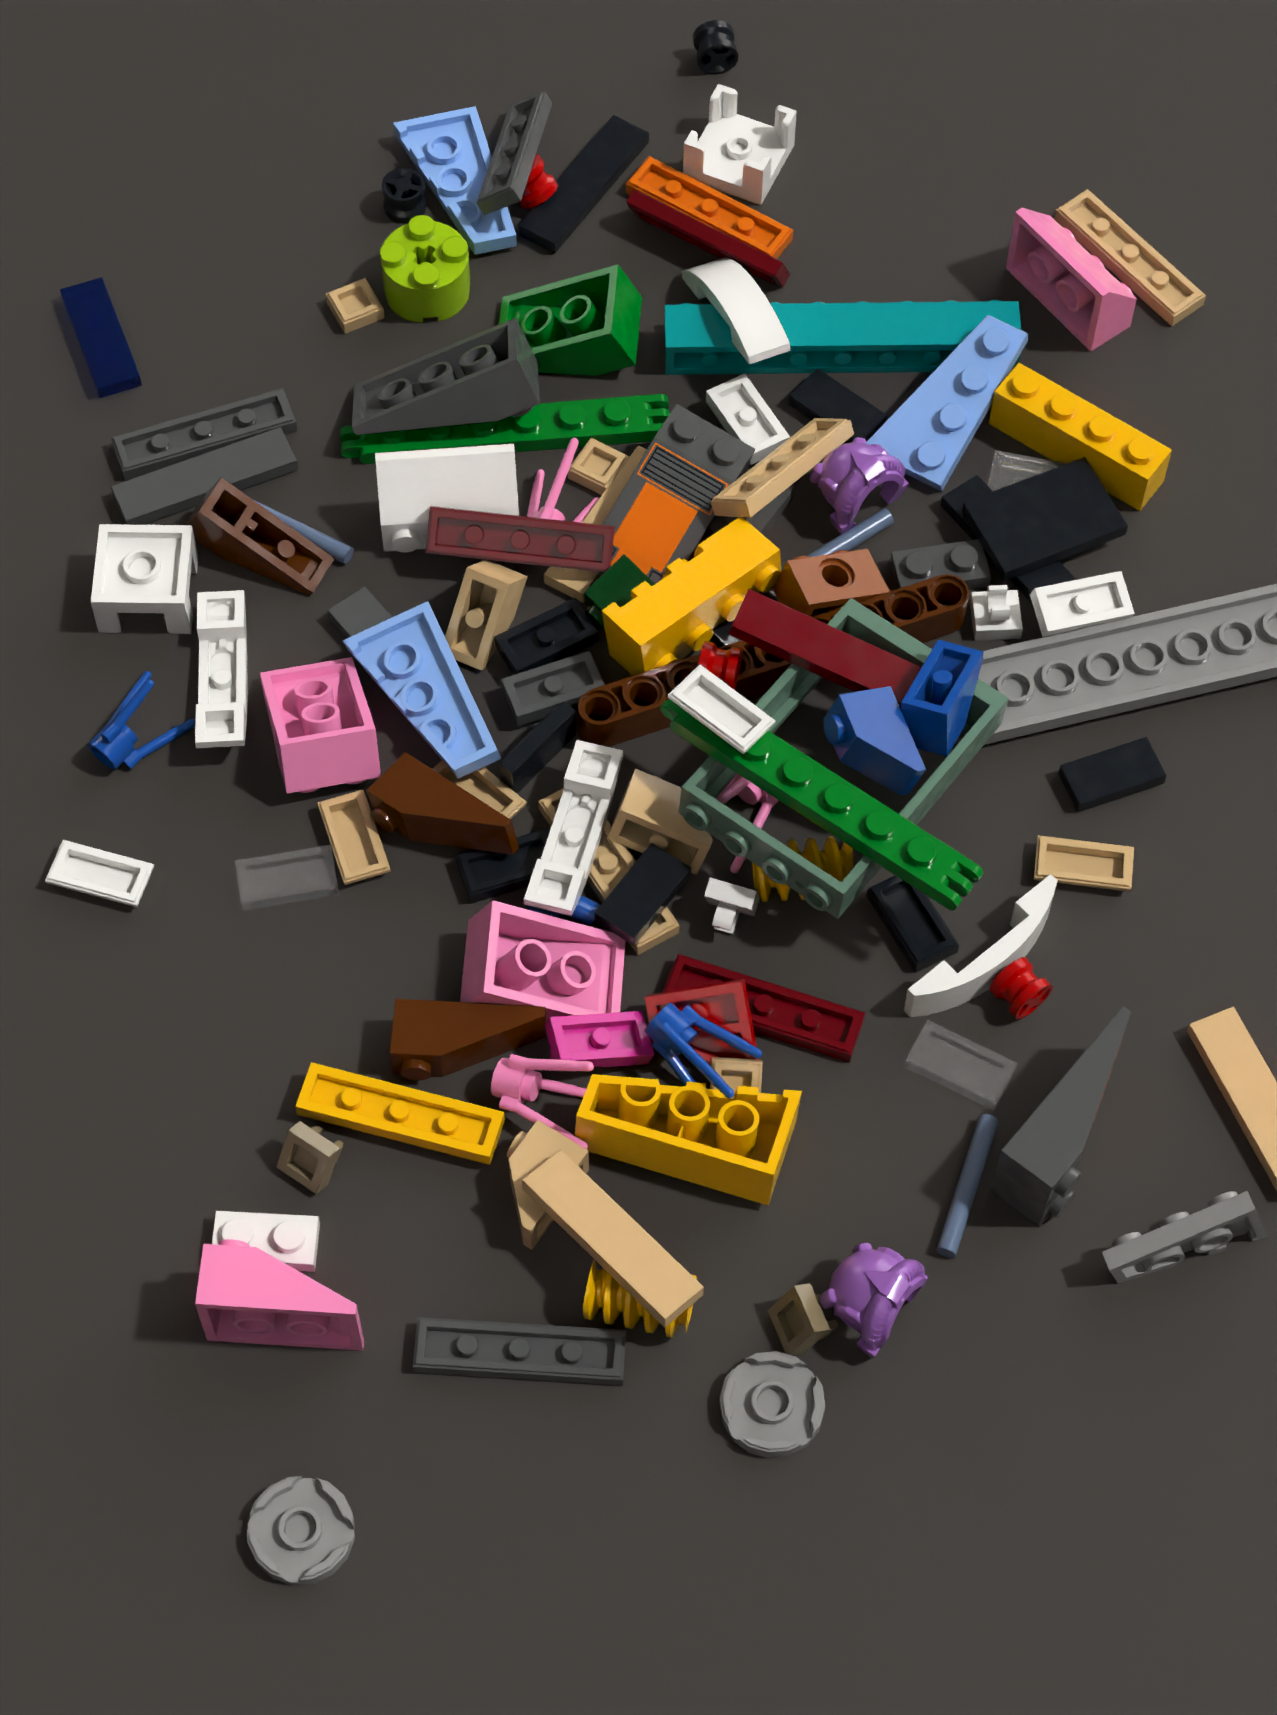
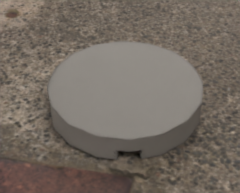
M778 1351L755 1353L744 1359V1362L735 1369L733 1368L725 1378L719 1402L722 1424L731 1439L748 1453L766 1458L790 1456L807 1447L819 1432L825 1412L824 1391L818 1377H815L813 1372L807 1368V1364L796 1356Z
M302 1476L287 1477L269 1486L254 1502L250 1512L247 1543L258 1567L273 1580L292 1586L315 1584L332 1576L348 1559L355 1541L354 1516L344 1494L330 1482L319 1478L315 1480L312 1478H302Z

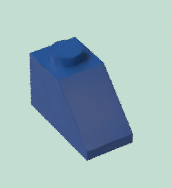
M942 640L936 642L901 702V712L917 749L946 757L949 755L966 724L983 662L984 651Z
M891 686L838 695L823 721L825 736L833 744L840 762L900 796L909 794L926 771V768Z

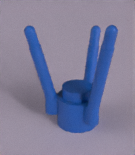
M145 671L105 727L87 744L91 753L103 765L113 771L122 763L131 770L142 758L195 727L196 719L191 718L135 750L133 745L138 741V738L125 723L154 686L150 671Z
M672 1002L669 1003L654 1017L645 1029V1033L654 1040L652 1047L665 1058L684 1086H686V1082L695 1081L677 1056L681 1053L726 1098H732L734 1096L733 1089L690 1046L698 1035L692 1026L694 1025L754 1058H761L762 1051L742 1038L701 1017L689 1005L680 1011Z

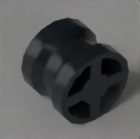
M712 20L701 24L695 29L693 44L698 51V66L703 72L714 75L722 74L731 70L737 64L738 50L734 44V31L730 24L721 20Z
M398 168L386 174L382 181L383 205L385 214L390 220L407 224L413 217L424 215L427 205L424 195L425 183L421 174L411 168Z

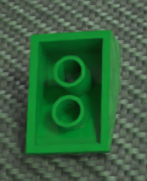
M619 264L502 297L499 324L516 318L538 361V373L598 376L636 365L642 296Z

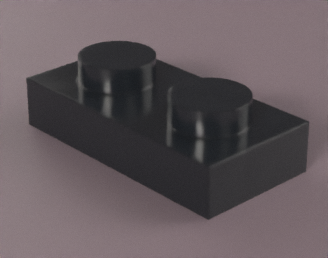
M576 598L494 636L495 648L513 675L562 660L599 642L598 630Z

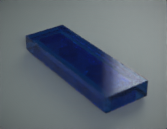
M103 278L60 289L63 303L99 398L142 386L138 369Z

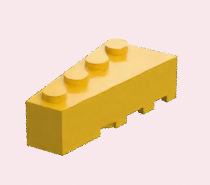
M738 517L701 542L694 552L693 559L687 561L686 559L678 558L666 566L665 574L658 583L650 586L644 581L632 589L630 596L633 600L621 608L613 602L601 610L609 655L634 676L680 661L692 650H701L704 641L709 642L711 640L715 627L725 619L728 622L735 620L748 589L757 593L760 591L766 592L776 584L782 572L780 549L746 519Z
M592 1074L576 1115L575 1136L587 1143V1150L589 1152L769 1206L797 1121L802 1091L783 1090V1095L758 1093V1087L737 1086L734 1096L729 1099L717 1089H706V1083L686 1082V1086L683 1087L660 1085L658 1079Z

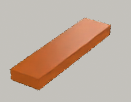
M651 156L644 161L626 183V194L630 195L632 190L635 189L773 258L778 259L793 240V229Z

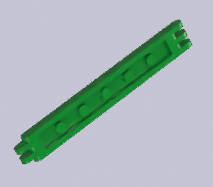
M665 394L540 403L525 415L519 417L509 416L499 421L356 435L352 425L340 429V440L342 441L341 455L345 458H360V461L364 464H376L375 453L502 444H514L515 452L565 449L572 438L578 439L579 444L577 448L584 447L590 438L605 445L652 442L670 414L668 410L669 400Z
M666 699L661 704L660 711L666 718L671 720L670 728L675 734L945 908L952 911L956 910L962 902L960 896H967L973 888L972 883H977L983 876V869L978 864L770 731H767L751 748L742 754L672 700Z

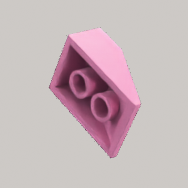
M352 657L260 673L279 767L287 794L294 792L310 793L322 787L345 783L360 784L367 779L379 778L381 776L376 728Z
M492 900L468 920L460 1002L546 1007V1022L550 1017L620 1012L626 940L613 932Z
M226 1239L221 1240L218 1245L203 1244L195 1306L207 1341L363 1351L364 1338L357 1304L261 1249L250 1247L246 1242Z

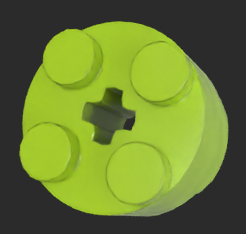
M418 215L413 217L408 224L394 230L384 241L380 249L383 288L389 307L397 315L412 322L423 323V318L437 317L438 321L454 316L465 306L470 293L468 244L455 229L446 224L436 222L427 215Z

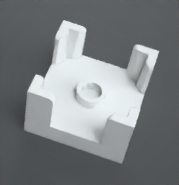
M718 84L710 98L709 122L698 140L697 132L691 130L684 142L683 173L713 189L762 205L794 147L797 111L778 105L775 109V124L773 127L737 114V91Z
M99 524L91 594V606L99 633L121 632L122 627L118 613H164L169 633L191 634L193 611L189 597L191 574H197L199 558L192 525Z

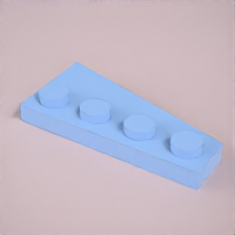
M476 106L393 122L394 135L462 237L467 241L474 255L517 246L516 233L508 207L484 215L476 204L492 159Z
M987 315L877 430L866 444L880 445L889 455L898 458L903 463L906 475L942 492L992 405L994 391L1008 376L1028 342V333Z
M428 601L343 640L348 651L458 779L501 759Z

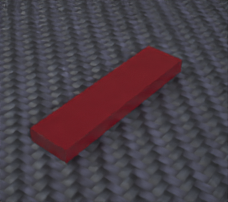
M635 189L632 190L626 201L627 206L637 218L718 258H730L740 264L747 272L779 288L784 287L790 276L782 261Z
M430 506L425 553L606 572L611 567L615 526Z
M748 589L728 633L735 638L854 692L891 686L900 709L903 698L922 668L751 589Z
M677 954L663 992L745 979L755 1033L850 1063L865 1021V1012Z

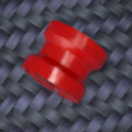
M538 154L535 156L522 199L519 202L522 208L525 209L533 208L545 202L554 194L558 187L554 177L546 174L543 170L545 164Z
M704 641L698 666L702 665L735 690L743 650L738 647H731L728 650L718 649L715 643Z
M1021 957L1013 961L997 975L989 990L997 999H1005L1009 1003V1012L1019 1020L1034 1012L1048 998L1053 986L1045 978H1038L1033 973V965L1026 957Z

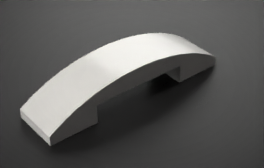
M725 257L681 271L682 279L698 299L707 297L730 326L732 343L749 364L791 351L789 340L768 299L751 275L736 261Z
M244 590L198 592L199 678L195 724L196 748L244 746L248 695Z
M576 740L564 777V790L541 859L536 861L524 897V905L572 916L585 887L603 834L621 767L623 750Z
M1050 874L1016 901L1010 923L1013 929L959 973L943 960L908 988L904 1012L910 1018L942 1012L968 1002L989 990L997 975L1013 961L1025 957L1037 941L1048 918L1058 880Z

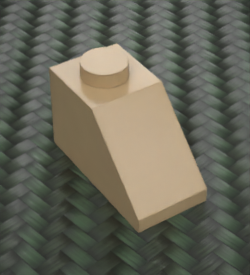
M489 560L481 561L466 568L445 635L455 660L481 671L485 669L496 650L494 636L507 631L514 620L528 576Z
M638 769L634 770L620 801L607 839L641 853H644L649 845L653 843L690 866L691 873L695 875L699 871L713 841L708 832L693 828L678 813L681 788Z
M538 1119L528 1133L521 1131L514 1138L507 1152L510 1181L523 1245L531 1250L554 1219L522 1189V1179L560 1149L586 1174L589 1171V1151Z

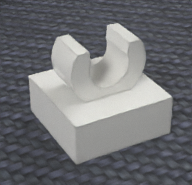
M1007 585L988 586L987 591L971 592L970 608L975 641L1021 639L1023 627L1018 590H1008Z
M709 878L704 895L709 904L717 906L712 926H714L715 930L729 934L734 933L739 912L755 916L760 900L755 890Z

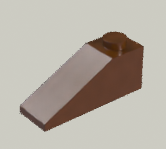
M222 477L203 496L185 524L192 525L195 540L217 556L309 596L313 594L335 559Z
M406 752L366 790L373 808L371 812L372 818L386 832L392 833L396 831L408 840L512 855L519 849L511 819Z
M395 998L390 1045L392 1072L406 1079L416 1081L426 1080L430 1076L444 1077L546 1037V1007Z

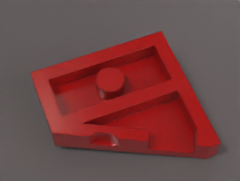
M745 979L650 994L644 997L649 1023L671 1002L680 1011L689 1005L701 1017L757 1047ZM694 1025L692 1026L698 1035L690 1046L708 1064L712 1065V1057L757 1059Z

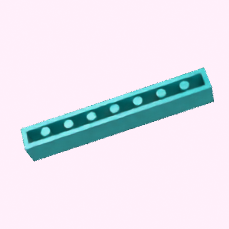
M950 300L945 302L902 301L890 303L860 301L856 303L813 302L788 304L771 302L770 304L789 340L791 351L752 364L745 360L732 343L730 326L712 304L682 303L679 305H665V375L813 373L817 368L824 373L934 372L987 315L1021 330L1019 301L957 302ZM1020 356L1018 357V359H1017L1016 363L1014 364L1012 370H1013L1014 367L1019 363V361H1020Z

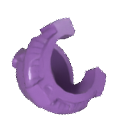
M859 437L855 438L852 443L840 445L829 452L823 462L816 464L810 473V482L818 484V488L821 489L826 501L836 510L830 515V519L840 534L857 525L854 522V518L862 502L876 486L882 484L880 495L889 505L900 498L909 484L904 478L905 467L898 458L889 455L880 445L866 444V440Z
M860 1243L853 1247V1254L837 1266L831 1275L828 1290L824 1291L819 1299L822 1308L829 1309L833 1307L835 1316H839L845 1324L861 1334V1338L857 1343L858 1348L871 1358H874L889 1338L894 1321L906 1300L908 1302L913 1300L926 1283L928 1276L925 1275L924 1266L917 1260H906L899 1253L887 1247H878L877 1250H874L870 1243Z

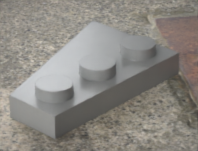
M1235 1191L1220 1194L1208 1202L1209 1207L1191 1215L1188 1212L1175 1213L1163 1219L1159 1224L1160 1228L1143 1235L1140 1232H1132L1117 1238L1112 1242V1248L1102 1252L1109 1271L1117 1283H1122L1176 1266L1185 1258L1184 1253L1194 1250L1196 1253L1206 1252L1207 1255H1212L1226 1250V1244L1233 1237L1248 1233L1251 1242L1268 1237L1248 1191L1237 1194Z

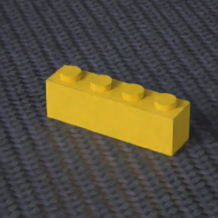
M1018 363L994 391L989 419L991 426L1061 466L1085 457L1107 493L1138 511L1142 510L1164 482L1172 449L1023 364Z

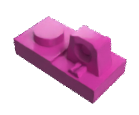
M643 1011L550 1017L545 1024L551 1048L549 1052L551 1059L590 1061L594 1067L602 1066L603 1068L649 1064L654 1056L650 1037L645 1033L647 1026Z

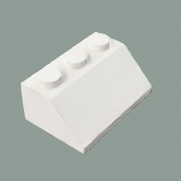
M514 444L375 453L384 552H412L416 549H426L430 506L519 515Z

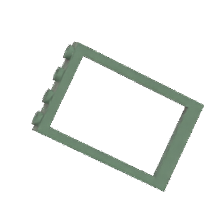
M852 598L847 601L828 623V625L920 667L923 666L932 651L925 644ZM792 663L755 704V706L776 721L768 731L774 733L823 677ZM980 679L977 680L966 724L963 728L968 732L900 811L899 814L915 825L922 820L1002 724L1009 700L1007 696ZM709 756L682 786L678 813L693 828L700 831L705 830L723 842L726 849L735 856L745 857L762 868L764 873L774 882L786 884L801 894L806 902L816 910L826 911L839 919L882 866L863 855L841 882L716 800L737 773Z

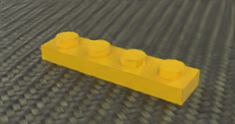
M313 1062L310 1064L295 1106L297 1115L488 1165L491 1164L505 1121L503 1111Z

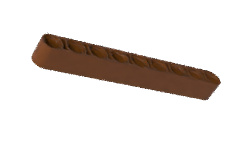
M945 574L858 603L921 643H925L952 634L962 627L966 614L969 589L963 579L955 575ZM940 603H948L952 606H945ZM841 608L812 618L828 624ZM897 617H906L910 620H902ZM742 640L718 648L728 650L731 647L742 648V661L735 691L749 701L762 697L792 664ZM700 654L591 689L584 693L578 703V732L580 739L585 742L611 747L670 727L671 720L661 713L660 706L666 699H669L668 694L697 668ZM777 659V660H780V661H782V662L773 663V662H769V661H767V660ZM647 702L651 705L643 707L636 705V703ZM598 716L607 718L604 721L592 720L593 717Z

